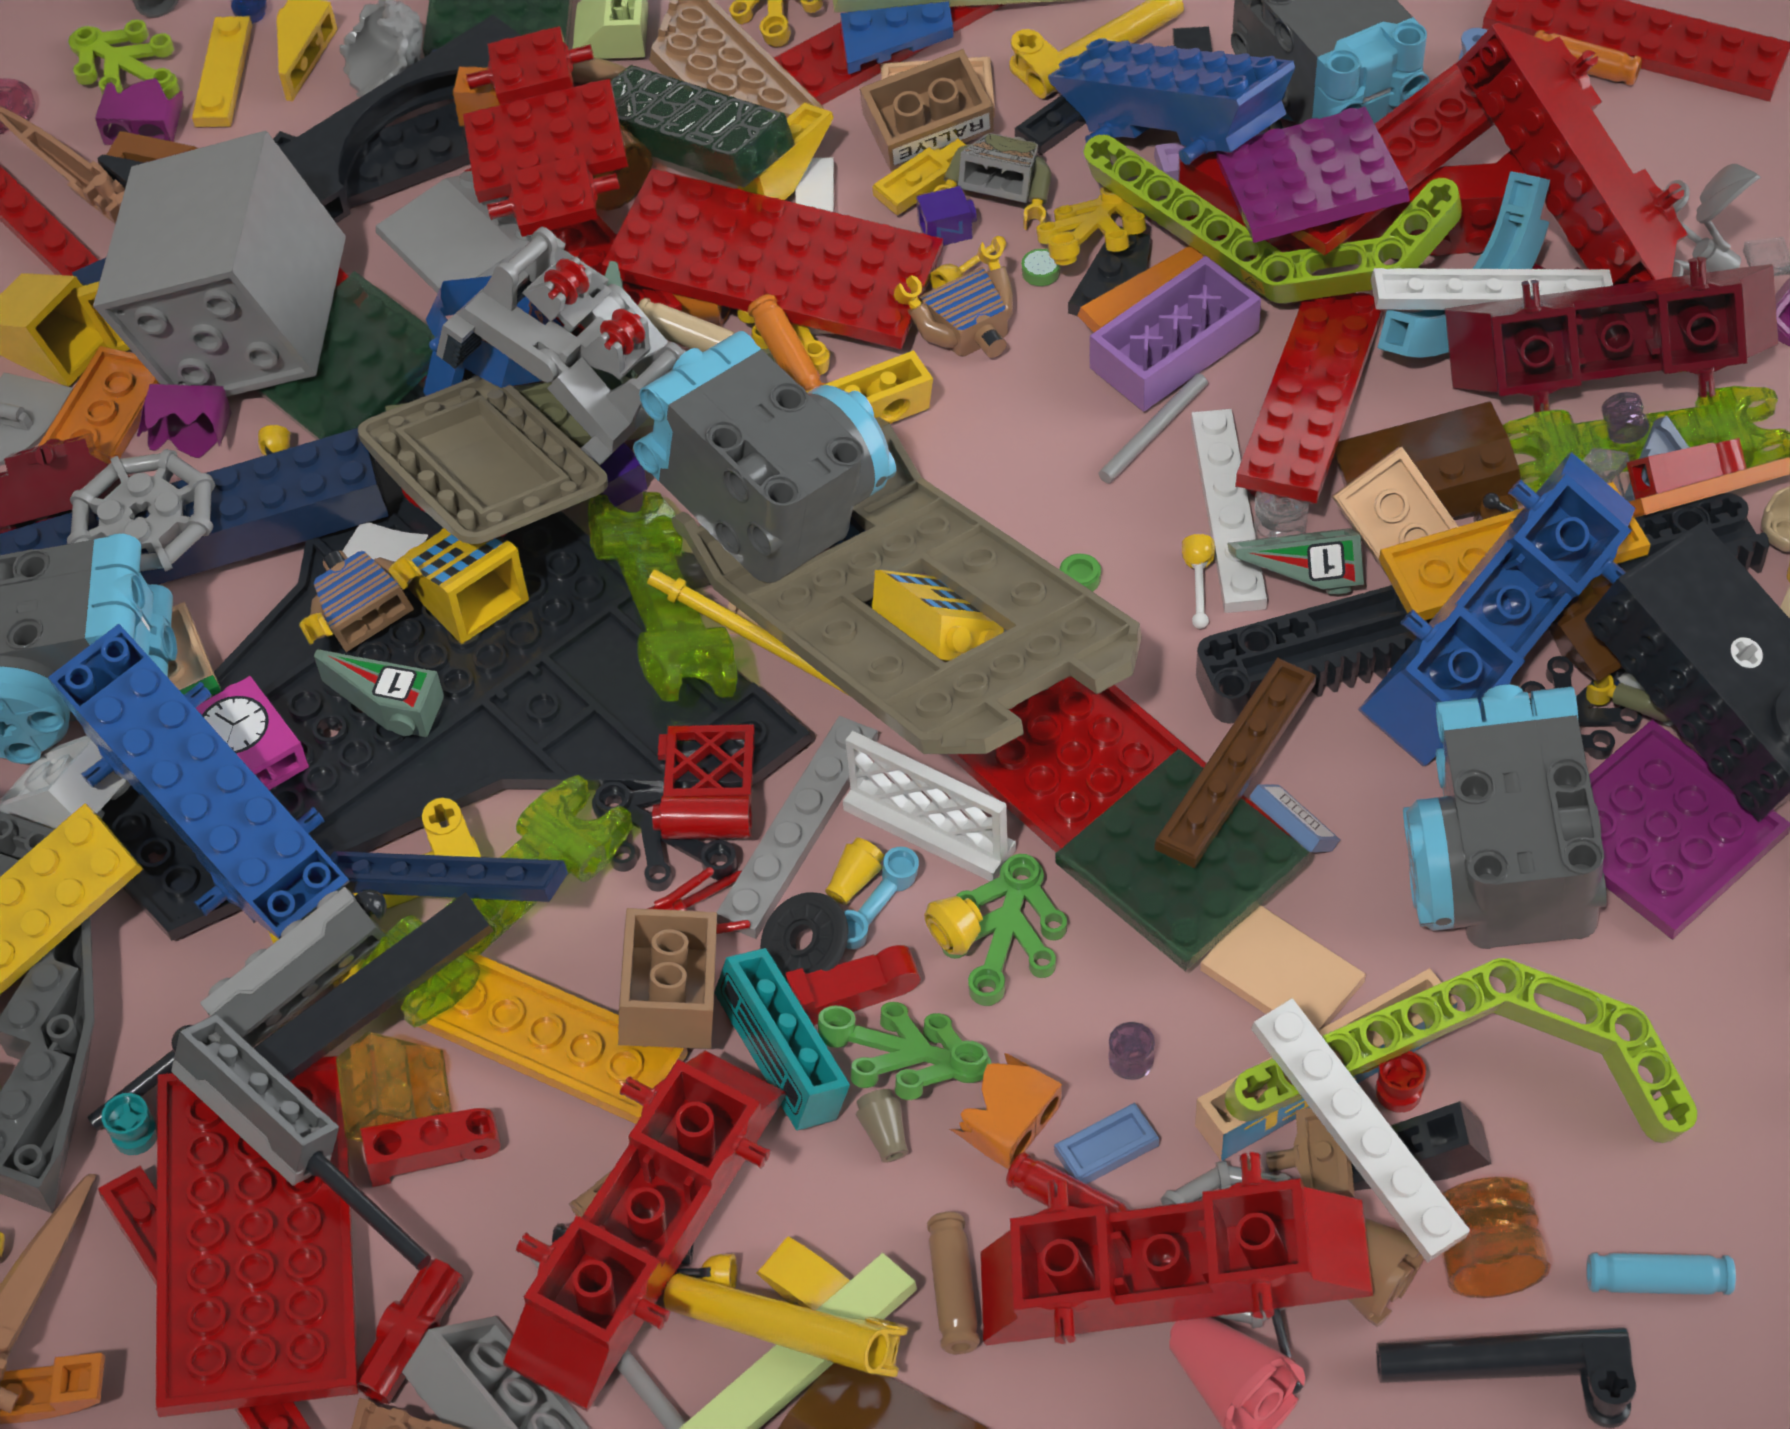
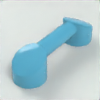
M907 847L890 849L884 856L881 883L858 911H844L848 923L847 949L863 947L867 940L868 926L895 892L903 891L914 883L918 873L919 860L911 849Z

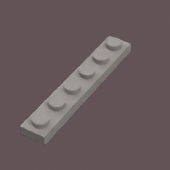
M842 716L837 718L719 907L717 923L749 920L751 926L748 929L736 931L757 939L850 787L845 740L852 731H855L877 742V730Z

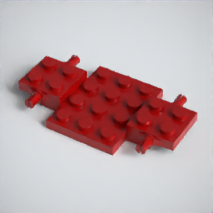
M560 26L487 44L490 57L488 69L466 74L470 90L492 84L499 105L463 114L474 189L478 202L481 203L510 196L508 200L487 204L489 216L493 220L514 215L522 237L532 235L540 227L553 230L598 219L596 211L598 194L616 189L619 190L620 185L616 173L598 178H593V175L629 166L610 78L574 87L572 78L573 64L595 60L591 44L569 49L564 43Z

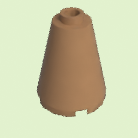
M1365 1218L1373 1296L1347 1300L1370 1323L1378 1327L1392 1312L1391 1309L1386 1307L1388 1301L1394 1302L1397 1297L1402 1298L1416 1276L1424 1258L1405 1232Z

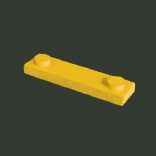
M250 16L214 18L192 115L195 127H231L252 30Z

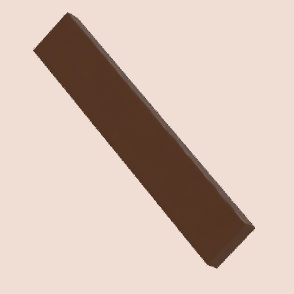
M1279 658L1276 659L1155 840L1154 850L1190 867H1196L1314 687L1316 681L1315 674Z

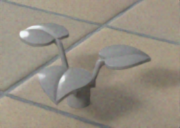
M1729 164L1722 168L1709 181L1700 195V202L1702 204L1696 210V219L1706 226L1714 239H1709L1708 237L1700 238L1680 221L1688 234L1687 237L1697 244L1693 250V257L1696 260L1697 257L1706 258L1707 272L1739 268L1741 263V257L1730 249L1731 245L1723 240L1711 221L1744 190L1761 178L1756 172L1739 164ZM1682 180L1672 181L1663 190V192L1667 190L1673 183L1682 186L1675 193L1684 189V197L1673 204L1676 213L1687 203L1690 194L1688 185ZM1674 259L1672 277L1683 276L1684 269L1689 270V263Z

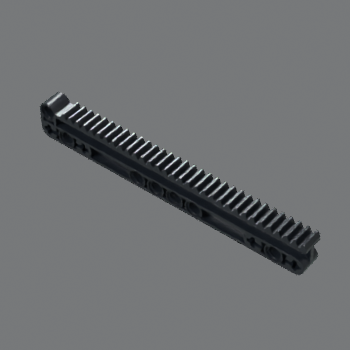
M1724 493L1636 517V521L1651 544L1648 555L1621 562L1617 565L1625 572H1628L1704 521L1747 571L1750 567L1756 573H1762L1769 549V540L1765 532L1756 534L1747 519L1749 511L1747 502L1736 494ZM1593 578V579L1588 583V585H1587L1586 587L1590 586V585H1591V582H1592L1595 578ZM1390 585L1207 636L1198 644L1196 678L1214 717L1221 722L1231 724L1236 721L1277 658L1315 674L1316 681L1311 691L1317 697L1322 696L1323 686H1327L1335 693L1338 692L1339 682L1341 681L1349 688L1354 687L1355 677H1359L1367 684L1370 683L1371 673L1374 672L1383 679L1386 676L1387 668L1392 669L1417 637L1404 625H1401V621L1406 618L1407 612L1394 587ZM1433 618L1428 619V620H1425V621L1429 624V622H1430Z

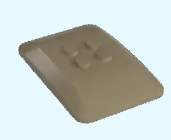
M479 376L371 417L358 426L360 441L396 483L444 529L460 541L468 544H480L597 496L608 487V478L605 471L511 385L501 388Z

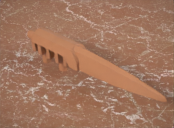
M0 106V121L33 152L69 181L67 185L74 193L116 224L125 188L118 181L113 180L104 168L94 160L89 163L46 131Z
M96 1174L84 1176L37 1232L0 1284V1383L7 1367L6 1360L61 1256L97 1176ZM0 1387V1409L11 1413L19 1395Z

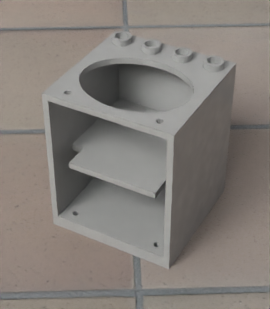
M266 130L131 166L93 307L160 384L223 386L226 396H231L315 376L346 236Z

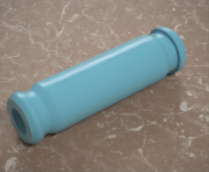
M1591 1253L1587 1257L1588 1289L1592 1292L1607 1290L1611 1293L1700 1295L1722 1292L1723 1295H1730L1735 1290V1263L1729 1255L1715 1258L1711 1255L1610 1253L1605 1256H1599L1598 1253Z

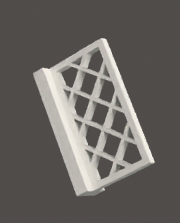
M855 731L849 734L845 741L851 790L843 799L844 811L988 881L998 878L1002 865L1016 851V841L1007 837L1006 803ZM884 773H885L893 782H891V781L884 775ZM921 791H923L932 801H930ZM959 809H961L970 819L966 818ZM981 810L991 814L992 817H987Z

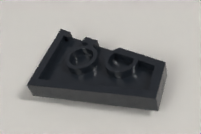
M1144 233L1128 234L1129 247L1118 252L1108 251L1104 242L1069 300L1068 313L1077 316L1081 306L1147 270L1150 235Z

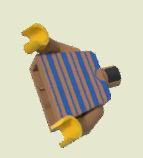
M999 238L993 240L996 255L988 254L985 251L983 242L978 248V258L989 266L990 270L987 272L983 267H980L919 296V299L917 296L921 293L922 284L917 277L909 276L906 280V284L912 294L907 293L901 283L895 287V299L901 304L909 305L911 309L908 313L921 336L927 342L944 348H950L958 356L964 357L982 349L988 357L994 358L1005 350L1007 343L1004 337L1008 333L1007 320L1013 314V292L1005 266L1001 267L999 258L1004 250L1003 243Z
M343 551L331 552L323 560L326 572L318 576L313 583L317 595L312 599L310 616L304 618L299 626L309 645L313 644L317 638L329 637L334 633L347 652L414 610L402 589L407 588V584L414 577H420L422 572L409 556H404L394 562L382 557L372 559L365 551H358L349 558Z

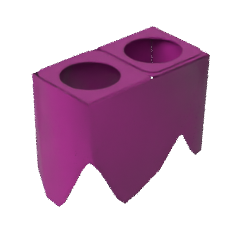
M156 78L135 83L121 93H117L113 83H107L95 116L104 145H112L120 131L174 142L184 100L183 92L179 91L172 99L168 100Z
M150 384L136 437H139L142 432L148 431L147 439L150 450L156 451L167 440H171L179 451L195 458L203 456L217 442L220 447L232 414L223 386Z

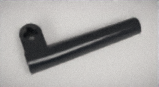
M1625 1327L1376 1343V1365L1380 1383L1580 1375L1587 1415L1595 1424L1605 1428L1619 1427L1627 1421L1631 1413V1401L1636 1393L1631 1345L1628 1331Z

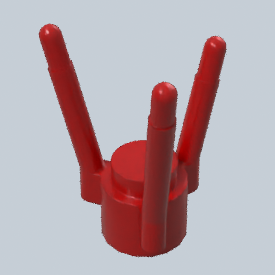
M708 867L669 895L654 901L655 905L647 909L688 911L687 908L735 883L742 871H737L682 900L683 896L714 874V869ZM749 920L717 924L716 934L748 929L751 923Z

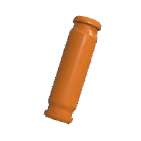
M1543 30L1536 32L1534 37L1548 42L1560 36L1570 53L1577 59L1586 50L1595 52L1596 54L1590 59L1597 56L1598 62L1587 71V74L1614 82H1626V85L1629 86L1635 84L1642 63V59L1639 56L1631 57L1625 52L1566 36L1546 34Z
M767 294L754 300L748 307V314L754 318L755 326L776 363L797 384L802 386L805 391L824 385L825 383L821 382L819 372L783 309L777 305L776 297Z

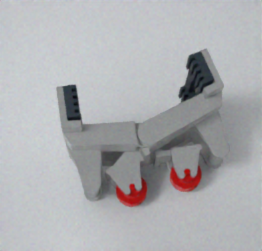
M540 227L533 233L531 241L507 263L501 262L496 266L487 285L443 324L436 355L456 369L481 346V341L484 339L540 380L547 383L551 382L547 389L592 437L581 450L600 466L650 417L641 404L640 389L672 371L676 361L686 351L682 350L677 344L668 342L624 289L616 284L607 286L608 278L583 263L578 257H574L565 251L566 244L555 237L549 229ZM526 296L550 321L546 325L542 324L518 308L517 304ZM556 317L565 324L563 328L553 322ZM581 324L585 330L577 337L571 334ZM591 367L611 373L619 380L631 369L639 377L637 379L632 378L625 384L610 390Z

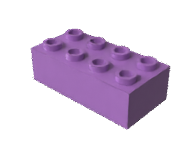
M1205 256L1091 334L1089 368L1144 412L1190 380L1196 373H1200L1258 332L1261 298Z

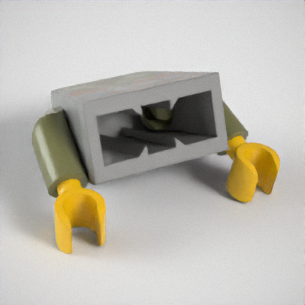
M986 134L973 144L957 149L944 176L946 183L937 186L933 192L961 186L965 190L1027 203L1029 200L1031 204L1024 209L1023 228L1027 230V222L1031 219L1039 220L1040 224L1046 222V210L1043 204L1047 203L1052 176L1051 170L1044 158L1037 156L1038 144L1025 141L1021 137L1011 138L997 134Z

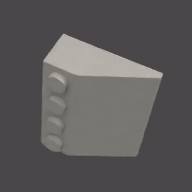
M466 171L459 176L443 179L376 225V233L437 294L443 281L492 276L496 266L501 262L507 263L532 239V235L521 236L514 215L490 219L487 204L508 200V198L502 197L479 203L474 189L472 171Z

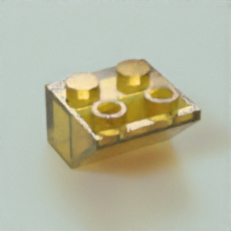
M367 1031L336 1058L345 1138L363 1142L360 1128L452 1112L444 1054L441 1049Z

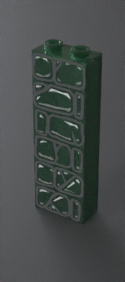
M630 65L611 80L624 146L626 148L745 188L795 145L785 113L634 65Z

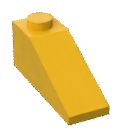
M288 0L284 7L278 11L276 18L278 71L285 98L288 101L295 99L337 31L331 2L323 0Z
M804 102L732 167L738 189L781 200L787 199L798 186L834 119L833 113Z

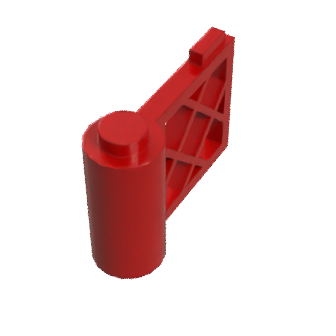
M754 724L668 726L667 734H659L658 760H666L664 791L661 803L653 805L652 823L654 831H661L662 839L751 838L755 744ZM745 739L744 747L731 757L719 748L727 740ZM677 740H696L702 747L687 758L677 749ZM712 753L723 763L710 774H707L696 764ZM731 770L743 779L742 787L723 788L717 781ZM687 771L700 780L692 788L674 789L675 781Z

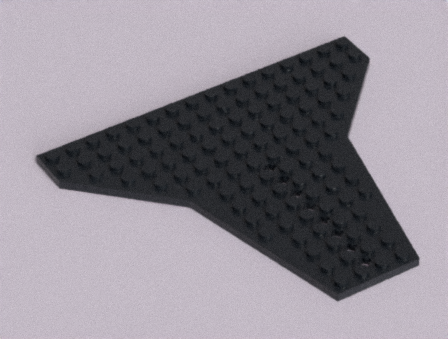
M394 364L377 375L376 378L390 377L401 368ZM409 377L393 393L379 396L374 400L371 407L354 416L345 407L349 403L355 404L366 395L369 383H365L332 405L326 437L358 428L363 421L386 412L385 406L409 403L425 397L424 389ZM375 459L389 516L370 521V523L407 533L427 534L428 538L426 541L438 534L443 527L428 513L410 503L404 496L401 487ZM562 511L508 532L503 537L518 550L529 600L463 644L436 619L408 588H405L402 591L414 610L346 652L334 633L329 637L317 638L313 644L309 645L299 624L304 618L310 616L312 599L317 595L313 583L318 576L326 572L323 566L325 557L331 552L343 551L359 525L306 540L298 583L214 671L221 692L229 685L238 683L251 676L300 741L303 751L307 753L305 757L309 767L269 791L296 821L311 810L312 807L317 810V814L320 813L325 822L312 830L309 835L328 857L334 851L367 852L424 826L422 821L423 809L429 802L437 798L451 799L461 809L502 789L597 790L607 782H620L630 790L664 787L666 760H658L659 734H667L668 726L754 724L755 744L752 787L811 742L810 732L757 684L754 682L752 684L749 683L650 595L641 581ZM316 650L437 671L444 698L428 737L399 735L385 729L367 714L359 713L355 705L322 681L314 658ZM339 727L341 728L338 734L333 737H325L323 732L326 728H330L333 731ZM745 739L727 740L719 748L731 757L744 747ZM677 740V749L687 758L702 747L696 740ZM710 753L696 765L705 773L710 774L723 762ZM731 770L719 779L717 783L723 788L742 787L743 779ZM687 771L675 781L674 789L682 787L692 788L700 780ZM132 785L117 799H110L104 805L102 810L105 814L102 817V821L143 868L140 873L122 888L171 941L241 910L240 907L230 903L228 900L221 903L208 916H205L198 909L194 901L201 898L215 886L211 874L197 860L196 854L143 794L140 795ZM155 852L161 855L167 852L159 862L149 863L150 859L148 856L151 853Z

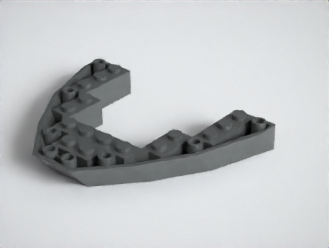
M0 811V877L54 829ZM90 916L27 971V975L0 1015V1044L8 1056L20 1060L0 1091V1194L49 1213H53L85 1085L95 1021Z

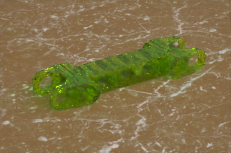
M1730 386L1715 388V396L1710 397L1707 394L1705 398L1698 397L1693 408L1574 423L1568 411L1550 410L1536 412L1529 416L1509 421L1503 425L1509 438L1517 433L1528 434L1509 440L1514 454H1525L1536 459L1518 465L1520 479L1523 481L1531 477H1539L1533 482L1525 483L1535 493L1571 452L1597 475L1628 472L1626 462L1640 458L1654 421L1664 416H1668L1689 448L1740 438L1746 468L1790 456L1789 431L1781 428L1764 429L1753 424L1754 422L1764 421L1775 414L1778 397L1774 390L1766 387ZM1765 401L1759 406L1749 407L1754 402ZM1776 444H1781L1780 446H1778L1777 448H1775V449H1773V450H1769V451H1764V450H1762V449H1764V448H1766V447H1769V446H1773V445H1776Z
M655 491L643 492V504L638 512H626L618 509L610 502L608 496L604 494L590 498L588 524L590 529V545L597 560L617 559L647 632L640 633L637 644L638 659L646 680L655 689L659 697L666 702L679 700V688L682 685V678L695 677L704 680L710 684L715 694L719 697H733L738 678L734 658V644L725 627L705 628L699 612L679 601L675 604L668 601V595L647 584L654 569L674 580H677L679 577L684 580L674 557L680 555L683 543L682 536L676 532L672 524V517L676 515L674 510L667 504L661 494Z
M580 775L572 776L556 787L542 793L522 812L516 824V832L522 838L500 858L564 861L568 874L571 873L578 880L586 882L610 863L615 852L628 837L633 828L631 813L620 806L612 808L598 819L581 820L577 818L576 815L585 807L591 794L588 790L587 780ZM471 898L494 931L410 992L401 1006L405 1016L404 1020L415 1028L426 1024L432 1018L457 1004L475 986L479 979L480 967L473 961L538 901ZM413 915L403 918L380 940L377 947L365 960L361 969L424 922Z

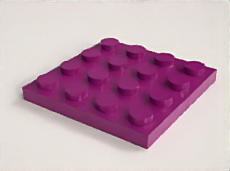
M1366 107L1358 109L1349 108L1339 114L1321 119H1308L1302 124L1268 130L1264 134L1252 137L1231 153L1215 151L1217 163L1253 243L1410 201L1408 186Z
M1654 720L1648 722L1589 774L1594 803H1596L1600 820L1601 840L1604 850L1603 874L1606 888L1672 940L1787 836L1790 831V822L1775 811L1758 822L1751 812L1740 804L1737 796L1726 783L1712 772L1707 761L1701 755Z

